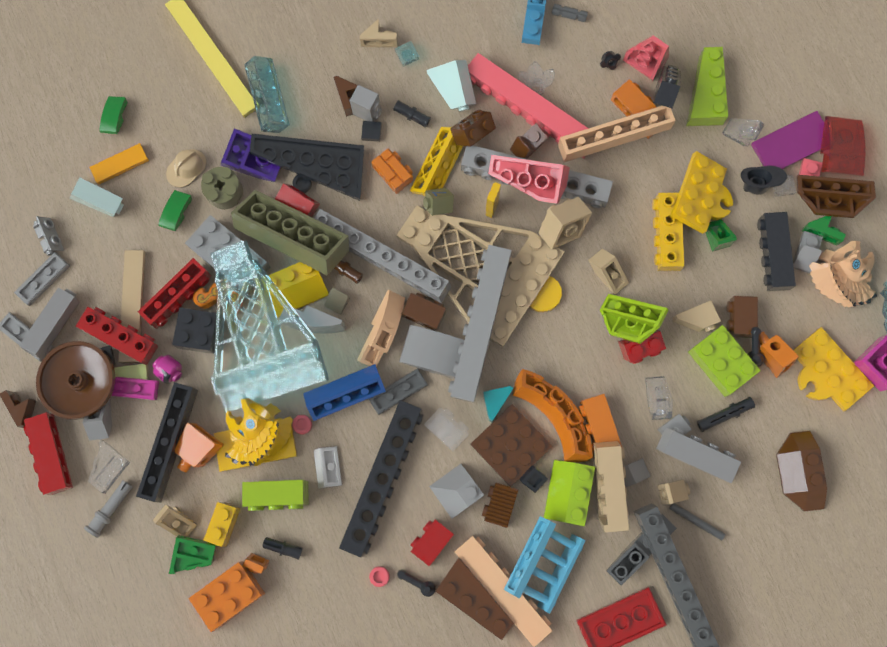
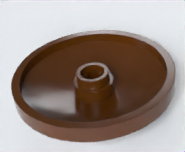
M82 341L67 342L51 350L41 362L36 376V390L43 406L52 414L71 420L84 419L100 411L111 398L115 386V370L108 355L97 346Z

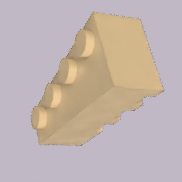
M618 441L594 443L598 520L604 532L629 531L626 503L627 489L624 483L626 470L622 459H625L624 447H621Z

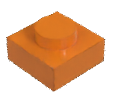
M251 553L245 559L243 566L252 573L262 574L270 560Z

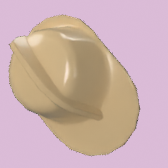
M195 149L179 152L167 168L166 177L168 182L174 187L179 188L189 185L206 167L207 163L204 154Z

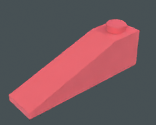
M653 35L628 49L623 61L653 81L669 58V46Z
M491 155L488 174L532 196L538 201L558 204L567 186L570 167L561 164Z

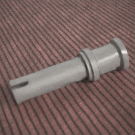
M122 480L101 511L95 512V517L84 529L91 535L99 538L100 532L106 524L111 522L110 517L133 486Z

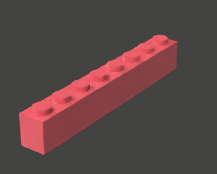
M477 53L468 65L472 85L476 84L483 93L492 95L499 104L508 106L515 115L524 117L528 124L532 126L535 123L538 124L548 136L556 139L558 144L560 137L589 129L481 54Z

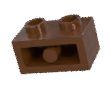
M476 110L451 127L450 130L456 145L471 147L495 130L496 126L491 112Z

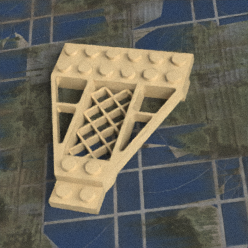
M417 205L396 236L415 250L430 271L438 275L432 266L433 264L462 283L455 295L450 290L447 295L468 324L470 318L457 301V298L466 286L474 290V287H478L474 282L480 280L477 277L468 279L466 271L477 268L478 271L479 267H483L484 263L478 264L477 254H482L484 249H488V245H493L501 232L528 237L515 258L510 257V267L506 273L490 340L504 347L565 251L558 247L551 249L542 237L532 231L442 214L432 216ZM459 224L497 232L490 242H485ZM456 233L457 242L447 244L445 235ZM458 233L466 237L467 240L460 241ZM443 236L444 244L436 246ZM471 243L473 252L463 254L461 245ZM474 243L482 247L483 250L476 251ZM458 245L460 254L449 256L448 247ZM445 248L447 257L436 259L435 250ZM474 255L476 264L465 266L463 257ZM461 258L463 267L452 269L450 260ZM448 261L449 267L442 262ZM464 271L465 277L459 274L458 272Z

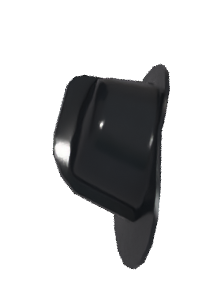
M776 166L745 168L741 172V179L744 182L743 189L745 192L756 195L764 194L770 187L780 186L785 183L787 174L783 169Z

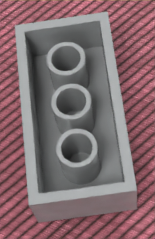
M211 215L185 242L192 251L245 295L250 292L259 279L271 268L262 257Z

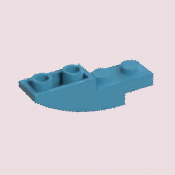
M528 0L521 43L540 45L546 0Z

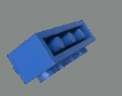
M374 364L305 392L303 395L306 407L313 421L386 392Z

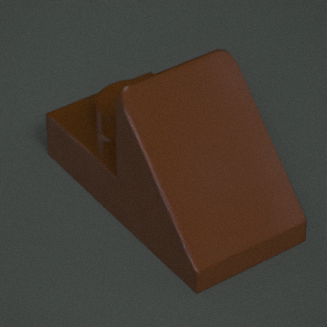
M334 76L346 117L351 116L353 112L350 99L358 85L339 76Z
M535 123L523 136L516 137L510 150L516 157L528 159L549 136Z
M3 391L0 393V397L17 427L24 428V419L32 417L36 400L28 398L21 402V398L16 392Z

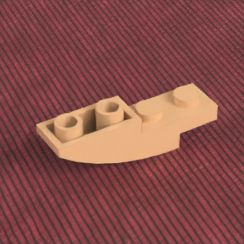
M387 290L371 323L374 326L357 359L359 362L368 366L375 364L377 367L383 353L388 352L401 319L405 297Z

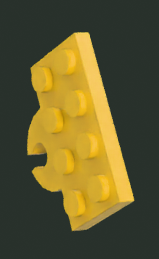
M698 151L694 152L671 216L703 234L707 232L711 219L720 220L730 214L731 211L729 209L725 210L720 206V202L728 208L733 206L732 195L722 184L727 168Z
M822 327L818 328L793 349L799 356L797 360L803 365L797 379L799 389L803 390L806 388L808 382H812L815 385V391L806 395L809 399L817 401L831 397L842 411H846L874 387Z

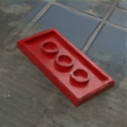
M649 587L576 620L588 647H621L667 625Z

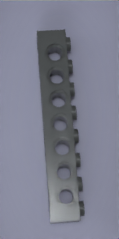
M651 503L633 511L692 646L719 647L658 507Z

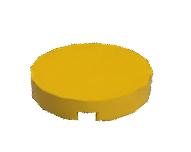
M549 276L530 305L532 310L547 312L553 310L559 304L562 297V289L555 278Z

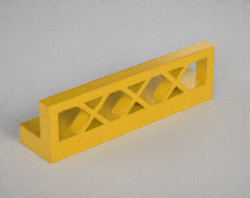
M451 127L440 128L410 189L413 194L425 196V191L444 187L463 146L456 145L450 130ZM445 133H448L447 137L443 139ZM424 182L422 188L418 189L420 184Z

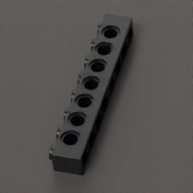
M401 400L399 401L339 549L358 557L368 554L372 545L369 543L371 535L375 536L379 525L376 524L379 516L383 517L387 508L384 503L387 498H391L394 487H391L394 479L398 480L402 471L399 468L402 461H406L409 451L406 450L408 444L413 443L417 434L414 432L415 427L421 424L424 414H421V408ZM402 420H410L411 426L408 429H402L400 427ZM396 437H401L404 441L403 445L399 448L393 446V440ZM389 455L396 457V463L393 466L386 465L385 460ZM382 473L387 474L389 478L388 482L384 485L378 482V477ZM373 492H379L381 495L378 503H373L370 499ZM366 510H370L373 513V519L370 522H366L363 519V513ZM358 529H363L366 533L362 541L355 537Z

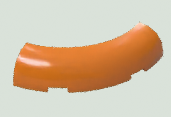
M522 369L516 378L512 396L519 397L533 404L551 421L561 440L565 462H583L593 458L591 438L586 432L583 425L584 419L575 404L559 387L552 386L541 375Z

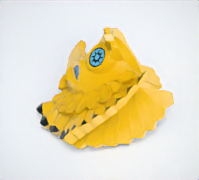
M249 398L240 399L244 418L233 416L231 410L226 413V423L232 432L230 433V438L235 444L232 446V449L225 453V457L232 458V463L234 464L241 463L244 465L249 463L250 466H258L263 461L268 460L270 456L275 455L277 451L282 450L283 445L287 444V439L291 436L293 419L291 416L284 419H274V416L279 414L281 410L272 403L263 406Z

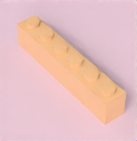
M659 106L560 137L558 147L563 161L567 162L670 130L676 120L671 108Z
M471 536L454 552L533 647H535L552 632L549 627L552 623L545 615L540 617L536 612L538 609L537 605L531 599L527 601L523 596L524 593H522L519 599L504 590L511 576L505 567L502 570L498 567L496 563L499 560L492 552L488 554L483 549L486 545L479 536L477 538Z

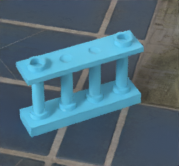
M540 516L504 590L519 599L522 593L538 600L537 607L550 614L586 540L574 534L571 535L570 539L554 531L555 523ZM549 538L566 546L561 557L545 549ZM541 556L557 564L552 575L536 567ZM532 574L548 582L543 593L527 586Z

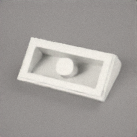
M337 446L315 449L314 458L318 488L342 485Z

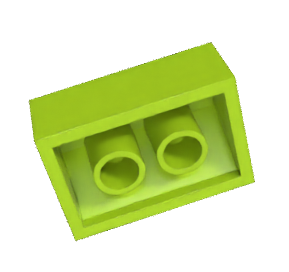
M554 460L543 518L585 526L595 467Z

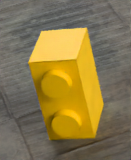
M217 502L203 541L226 547L241 508Z

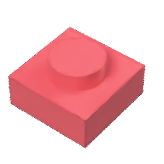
M804 158L801 162L799 175L820 176L822 162Z

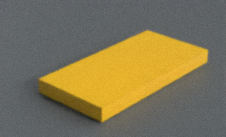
M293 428L290 432L291 436L287 439V444L283 445L282 450L277 451L275 455L270 456L268 460L263 461L261 464L297 457ZM230 430L213 433L214 437L224 444L217 452L219 472L250 466L249 463L244 465L241 463L234 464L232 463V458L225 457V453L232 449V446L235 444V442L231 441L230 433L232 432Z

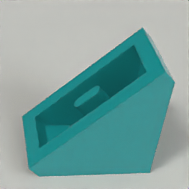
M507 386L483 392L490 422H493L511 394L513 387Z

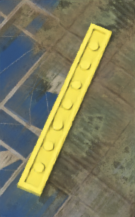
M170 0L165 6L242 116L245 118L259 108L258 104L185 1Z

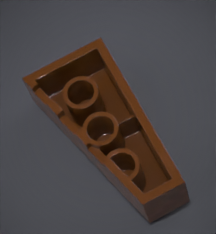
M458 557L435 592L496 637L503 640L514 624L513 621Z

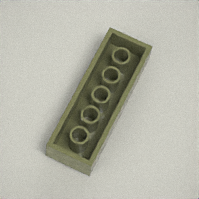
M254 190L231 212L233 225L236 230L325 275H328L349 252L348 235L257 190Z

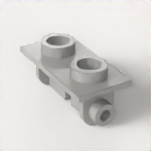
M36 216L37 220L34 221L33 228L38 239L45 238L40 241L43 252L47 256H51L55 250L64 251L61 239L58 237L51 218Z

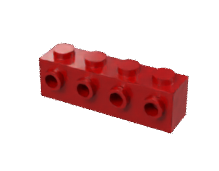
M192 258L138 313L154 328L163 327L172 314L179 312V308H182V304L186 300L192 299L194 293L209 282V278L212 275Z
M90 307L86 308L76 324L77 328L142 364L148 365L158 348V345L153 343L154 338L147 334H144L142 337L137 334L139 330L129 324L127 328L122 326L120 319L111 316V318L104 316L106 312L98 307H95L94 310Z

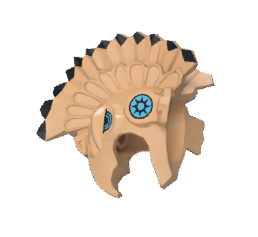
M851 241L836 251L826 249L818 258L826 263L812 262L809 265L812 270L810 275L813 278L812 282L815 284V288L819 289L820 293L826 295L827 298L833 299L836 303H841L843 307L871 303V298L877 297V293L867 284L872 279V274L870 273L874 265V254L869 252L866 258L861 259L860 241ZM853 250V252L848 257L844 258V255L847 252Z

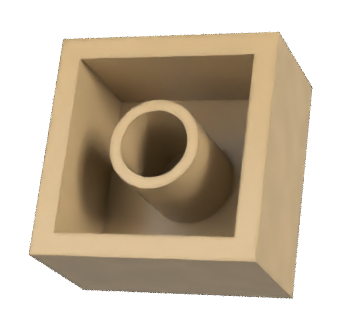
M579 197L567 199L559 205H553L547 210L539 230V235L551 249L580 238L592 212Z

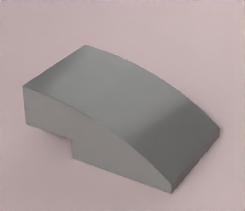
M285 305L279 318L285 326L304 332L327 334L346 330L342 320L308 305L304 312Z
M410 325L399 362L455 379L456 374L453 373L455 362H459L461 356L458 354L459 345L464 343L465 340Z

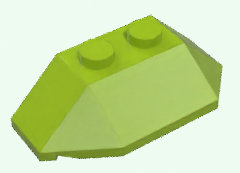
M612 294L607 295L600 308L601 315L611 336L639 344L660 328L669 311L666 307Z

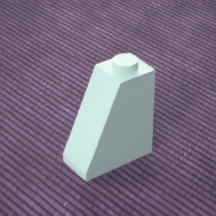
M455 60L427 70V74L450 109H459V112L469 110V106L476 104L466 60Z
M80 177L70 196V199L112 217L115 213L119 214L124 206L121 203L123 198Z

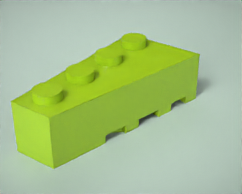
M704 47L699 56L686 126L723 125L728 118L723 47Z

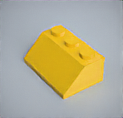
M301 262L259 279L277 318L281 316L285 305L300 309L329 295L320 272Z

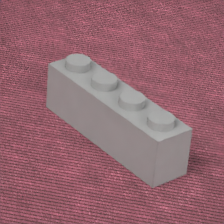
M674 427L673 430L665 428L656 448L657 450L732 483L741 464V461L734 459L735 454L726 450L721 453L718 451V446L709 442L706 446L701 443L702 439L692 434L690 438L684 436L685 431Z

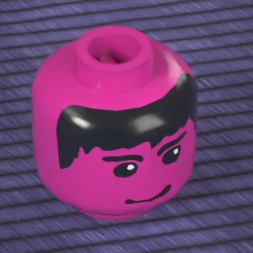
M162 355L153 363V374L166 384L172 381L177 382L182 376V364L170 355Z

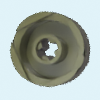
M215 167L202 176V193L213 206L225 210L233 208L239 203L238 201L243 195V186L230 168Z

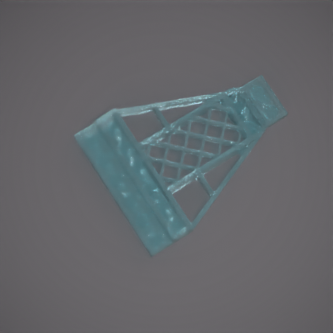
M241 241L210 253L216 271L215 283L218 290L214 375L210 377L215 394L221 397L225 413L229 410L234 411L242 408L240 399L249 398L259 403L329 380L318 341L258 261L252 259L248 242ZM249 284L256 288L252 297L246 294ZM269 289L289 314V318L280 321L277 319ZM233 291L239 294L236 302H233L231 298ZM258 295L260 296L261 302L257 300ZM244 297L250 300L247 309L240 306ZM254 304L261 306L258 315L251 312ZM238 309L244 312L241 321L237 319ZM249 316L256 319L252 328L246 325ZM226 318L231 338L223 340L224 320ZM294 321L307 338L308 343L287 350L280 327L284 323ZM260 322L267 326L263 334L257 331ZM244 328L250 331L247 340L242 336ZM254 335L261 338L258 347L251 343ZM266 341L272 344L269 353L262 350ZM233 342L240 367L222 372L223 345ZM249 347L255 350L252 359L247 353ZM260 353L266 356V358L257 360Z

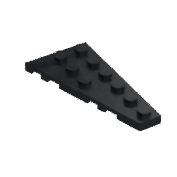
M261 134L251 135L250 154L360 201L364 145Z

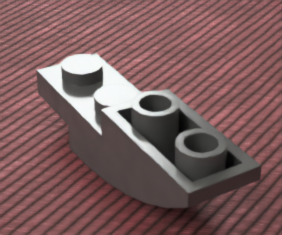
M661 513L671 535L677 528ZM642 532L606 570L621 586L652 554Z

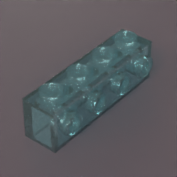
M253 56L244 66L261 132L280 133L290 124L273 59Z

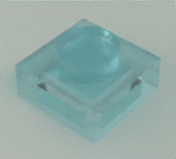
M411 41L395 48V52L403 67L419 60V55Z

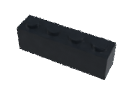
M673 65L663 66L655 89L654 103L673 109L681 87V71H678V67Z
M787 212L764 213L757 221V228L761 232L759 246L760 249H763L761 264L762 267H765L764 285L767 286V291L791 290L796 286Z

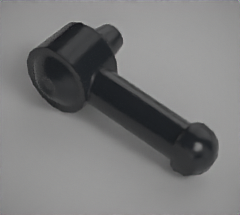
M753 327L751 329L752 351L747 353V355L759 367L765 361L764 355L760 353L761 329Z
M399 570L397 573V577L400 580L403 579L419 588L426 597L432 596L436 591V586L431 581L423 582L405 570Z

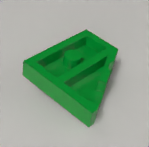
M178 535L174 545L169 574L212 565L217 545Z

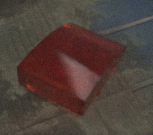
M825 116L820 154H824L821 172L864 176L866 145L862 120Z

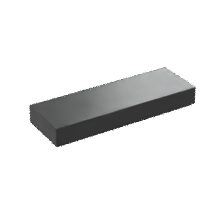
M417 368L386 387V392L371 397L369 400L377 414L380 415L398 404L400 400H405L428 386Z

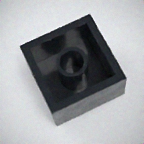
M179 308L172 345L178 349L215 354L222 317L214 312Z

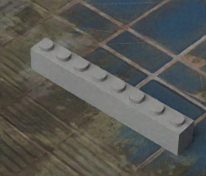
M488 245V249L483 250L481 261H484L483 268L478 270L477 279L480 281L478 287H474L472 298H475L474 305L469 306L467 314L470 317L469 325L465 324L463 329V335L466 336L465 341L459 345L458 354L461 356L459 362H455L453 373L456 374L455 380L450 382L448 389L452 398L475 402L511 257L510 249Z

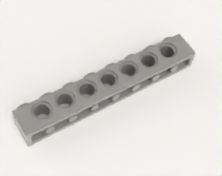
M473 145L471 147L466 146L461 163V171L470 176L480 175L486 180H499L488 174L491 155L518 159L524 158ZM484 161L486 165L481 167L477 165V162ZM569 170L567 185L574 184L577 189L570 190L566 186L561 199L579 197L584 203L591 204L594 208H605L613 181ZM499 180L500 183L505 184V185H509V184H507V183H505V182ZM586 189H592L595 194H587Z
M320 209L314 219L348 235L350 252L434 300L442 303L451 289L450 282L329 213Z

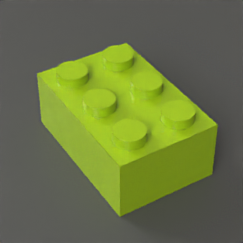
M723 325L688 351L724 397L731 395L761 371Z
M308 481L242 482V507H248V511H263L264 507L267 506L268 510H284V506H288V509H304L303 505H309Z

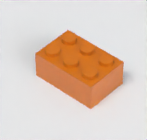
M244 561L236 563L188 598L210 632L220 628L265 595L248 568L243 566Z

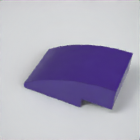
M234 128L220 166L228 167L231 170L258 179L275 182L280 167L250 154L251 135Z

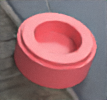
M306 415L296 416L292 422L293 430L301 435L309 433L312 429L311 419Z
M382 566L375 567L370 572V582L376 587L385 586L390 579L389 571Z

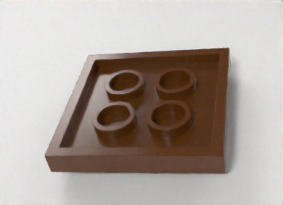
M513 404L470 444L510 487L553 447Z

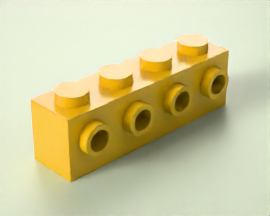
M658 193L652 201V209L656 213V217L653 218V228L656 229L654 247H657L654 263L658 266V271H681L684 267L683 223L671 216L679 193Z

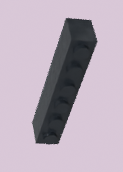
M174 382L136 497L152 502H162L177 457L175 448L188 423L198 393L197 389Z

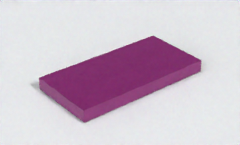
M815 111L752 142L751 146L763 166H776L784 169L833 145L836 141L818 111Z

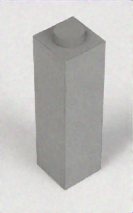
M58 288L19 347L41 360L79 304L75 297L76 294L69 289L64 291Z

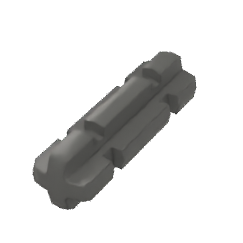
M554 4L552 9L553 15L559 16L560 14L562 15L561 17L573 20L578 19L581 22H585L588 15L587 11H578V9L567 6L561 7L559 4Z

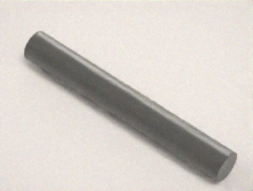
M671 504L669 508L671 511L722 541L724 539L725 533L677 504Z

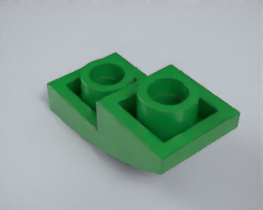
M108 96L101 116L100 133L118 134L124 122L122 114L128 104L126 97Z
M174 190L163 209L158 223L159 227L176 231L185 218L183 213L192 201L191 195Z

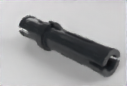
M747 397L738 403H731L729 407L698 420L697 425L700 431L704 432L733 417L738 418L741 416L740 414L752 408H756L755 403L751 397Z

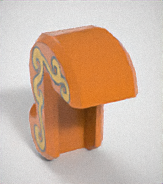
M225 280L214 283L209 291L205 288H200L193 296L194 303L205 310L226 298L236 313L241 310L243 305L241 293L231 282Z

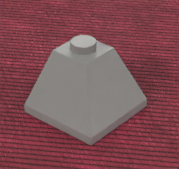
M462 464L429 486L452 519L484 496Z

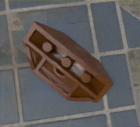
M797 175V193L815 215L854 218L876 198L874 181Z
M811 431L789 433L776 454L783 494L804 512L825 509L828 488L820 447Z

